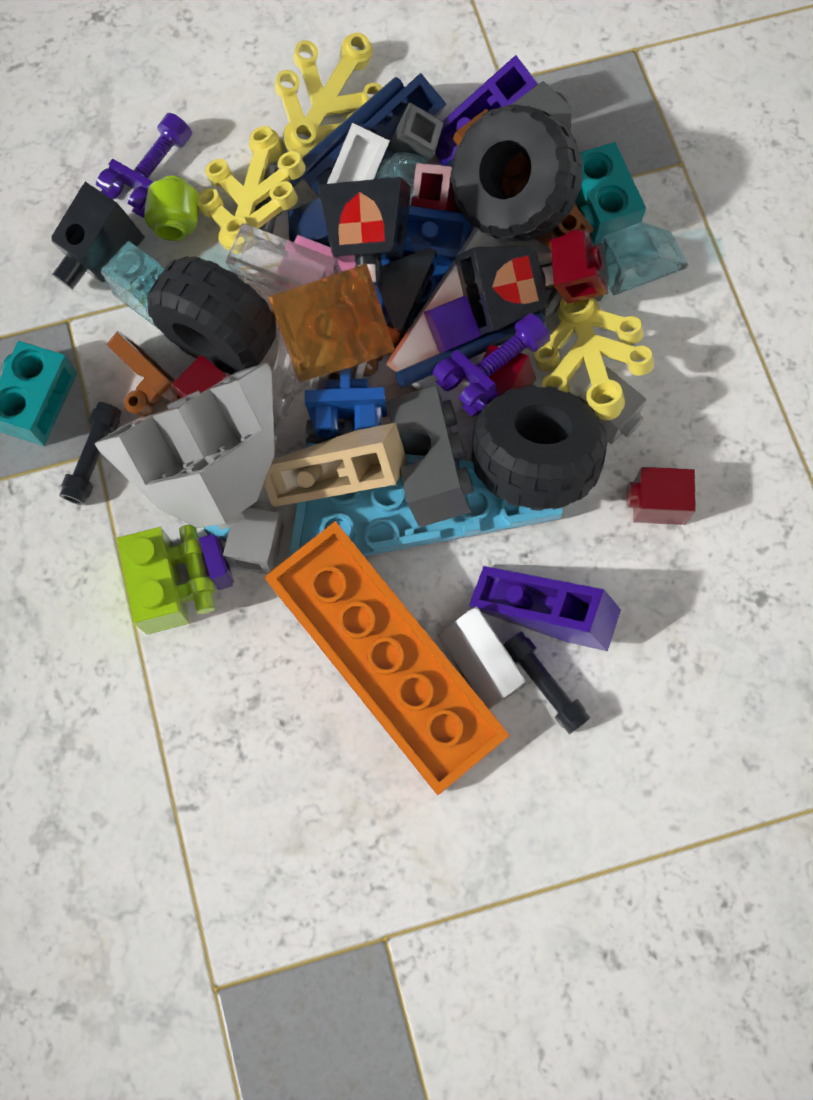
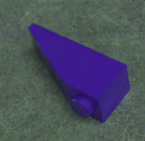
M517 55L511 58L443 120L444 124L435 151V155L443 166H453L454 154L458 146L453 137L458 129L485 109L490 111L504 107V105L513 104L539 84Z
M487 566L482 568L469 604L470 608L477 606L482 613L547 636L607 652L621 612L619 606L604 589Z

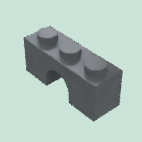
M436 385L387 400L391 423L396 422L405 454H426L420 461L400 467L407 504L419 528L470 513L467 495L474 493V488L467 467L460 468L459 459L466 458L459 433L452 434L450 426L458 424L451 400L443 401Z

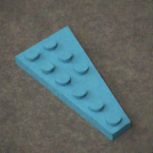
M307 443V447L316 445L315 443ZM405 454L408 461L407 465L416 463L425 457ZM459 460L460 468L467 467L474 488V493L467 495L470 513L419 528L407 504L401 475L396 485L297 503L289 557L335 521L364 557L558 520L562 516L563 508L537 511L526 507L510 505L506 500L497 498L492 494L482 481L478 479L474 472L473 462Z

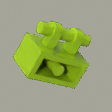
M188 524L179 528L182 543L173 547L172 541L161 526L116 538L133 623L146 635L190 624L185 602L194 600L197 614H206L215 610L212 599L215 587L210 577L207 576L203 558L204 554L199 541L197 527ZM186 563L190 581L181 585L177 565Z

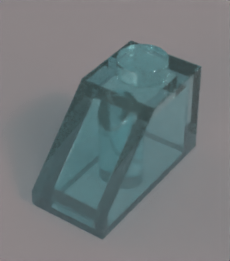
M644 222L605 235L602 241L603 246H605L609 275L607 285L613 296L687 269L688 262L671 231Z
M128 241L100 271L112 294L154 325L152 318L148 315L147 294L164 268L160 263Z

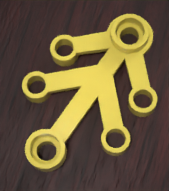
M353 33L345 37L340 50V62L324 88L316 66L318 57L316 45L307 40L297 43L293 60L301 70L312 107L305 117L297 97L300 85L298 75L291 70L279 72L276 77L275 91L282 98L289 120L283 132V143L288 152L296 151L300 153L301 157L305 156L340 125L320 126L326 116L356 111L370 99L368 94H376L382 88L378 83H369L364 87L363 92L338 96L352 72L363 70L369 63L372 45L364 34ZM353 46L358 47L361 50H356L353 48ZM300 53H309L311 58H304ZM281 82H290L293 85V87L286 88L281 84ZM297 134H305L309 139L303 140Z
M268 126L258 127L250 135L249 147L253 156L244 186L233 177V173L224 159H215L205 168V173L211 184L215 187H220L238 204L235 216L223 207L224 203L217 190L209 188L198 194L197 206L201 213L206 217H211L221 227L218 235L219 241L226 250L235 255H244L254 250L259 243V228L283 210H288L297 203L298 196L289 181L301 177L306 170L300 153L290 151L283 154L284 146L278 133ZM278 160L280 169L263 181L267 165ZM267 197H271L272 200L254 212L255 207Z
M594 298L567 304L562 299L558 310L560 324L550 335V341L534 352L537 367L541 371L549 372L554 370L553 373L543 379L542 387L561 385L558 387V390L566 393L570 392L568 381L583 361H585L592 384L586 394L588 404L593 408L594 413L599 419L606 421L615 419L623 410L625 399L621 385L614 380H609L601 355L627 363L628 370L633 375L641 376L652 371L654 359L651 349L647 346H631L639 343L644 336L641 320L635 316L622 317L602 311L597 300ZM592 326L617 332L619 342L594 334ZM576 331L578 340L562 360L559 350ZM639 359H645L641 362H635Z

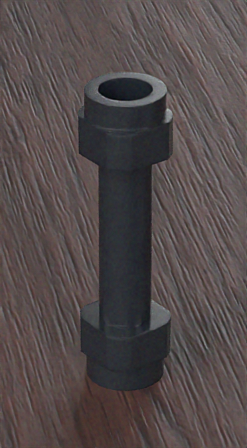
M98 402L96 408L92 410L88 419L92 429L72 475L65 474L61 484L62 489L59 496L64 500L77 505H84L86 499L90 497L94 486L89 480L100 456L95 442L117 430L122 414L121 410L105 402Z
M522 631L503 644L515 664H520L558 714L554 718L569 735L591 718L580 701L576 699L572 702L534 654L537 647Z

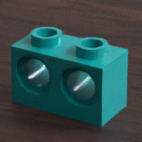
M616 142L579 152L582 157L583 180L575 204L594 229L589 234L593 244L596 245V243H602L639 231L646 206Z
M17 341L13 352L5 358L2 366V375L0 377V433L45 446L77 376L76 370L64 354ZM42 370L38 376L30 378L34 372ZM25 406L20 414L12 416L18 408Z

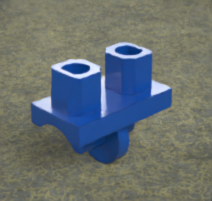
M350 366L341 367L340 380H325V389L305 390L304 402L317 438H334L338 436L339 419L355 418V431L381 426L382 417H388V405L384 387L369 388L368 378L353 379Z

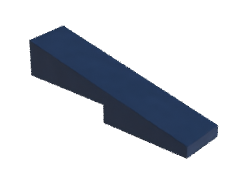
M422 73L418 74L368 122L360 125V127L389 140L379 167L395 154L389 150V145L410 102L434 117L442 113L447 105ZM345 140L303 178L319 198L318 185L327 184Z

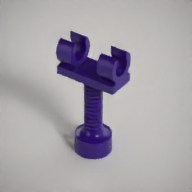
M167 113L157 125V129L161 134L134 170L112 158L108 163L109 168L104 169L96 181V186L102 189L101 192L112 200L121 194L124 184L133 188L134 190L129 197L128 204L134 207L132 212L144 218L146 193L149 185L153 183V181L148 179L173 146L182 148L192 136V131L187 123L173 113Z
M529 313L514 325L516 335L479 362L478 365H474L458 349L451 354V358H446L435 366L432 372L438 378L435 383L444 391H451L465 378L470 385L459 396V399L464 403L462 408L472 417L478 416L483 407L498 396L496 385L489 376L524 349L536 352L550 341L547 328L534 314Z

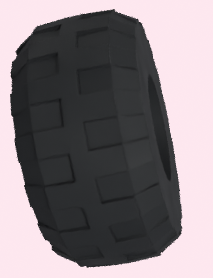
M518 104L504 105V107L492 109L483 114L474 124H471L457 146L451 170L453 196L464 218L472 226L481 230L482 233L507 241H530L548 232L550 233L558 227L560 222L569 215L574 207L583 180L582 157L571 132L549 113L529 105L521 106ZM527 151L531 159L532 170L529 181L522 192L513 198H507L502 185L504 169L511 158L520 152Z
M186 256L171 261L147 294L148 315L152 318L157 329L186 354L195 359L203 355L223 373L232 375L241 370L259 365L276 339V317L265 299L236 274L210 260L207 261L196 256Z
M536 385L524 386L519 389L513 388L505 391L499 397H495L489 404L483 407L481 413L477 416L472 436L471 462H473L474 472L478 479L497 498L506 500L510 505L530 508V510L542 511L543 509L550 508L555 510L581 500L596 486L605 461L608 443L606 440L607 431L599 417L594 413L593 408L570 392L566 393L550 386L536 387Z

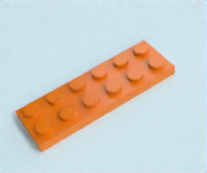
M336 521L264 577L437 796L510 736Z

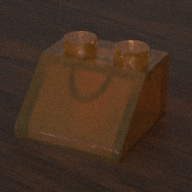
M367 263L269 296L298 382L350 368L395 351Z

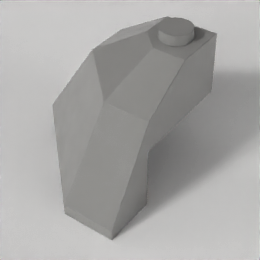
M268 362L236 372L202 393L198 390L167 405L169 410L146 417L142 416L95 442V445L99 452L158 509L197 528L217 525L219 529L231 527L244 518L242 511L258 500L275 455L272 370Z

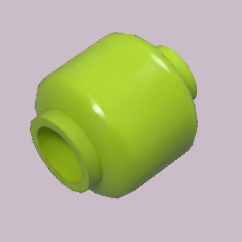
M171 175L156 180L149 185L146 193L144 219L147 226L154 231L156 236L163 240H183L195 231L198 224V192L190 184L186 183L183 178Z

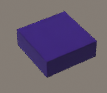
M466 295L423 312L439 353L481 336Z
M213 533L200 537L199 541L210 579L216 588L222 590L233 586L235 582L230 566L223 556L224 546L218 536H215Z

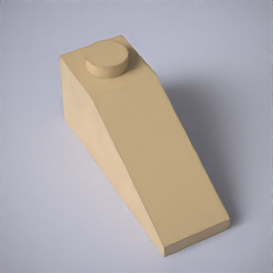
M396 422L353 431L273 459L264 481L272 508L396 485L401 476L400 467L407 466L408 464Z

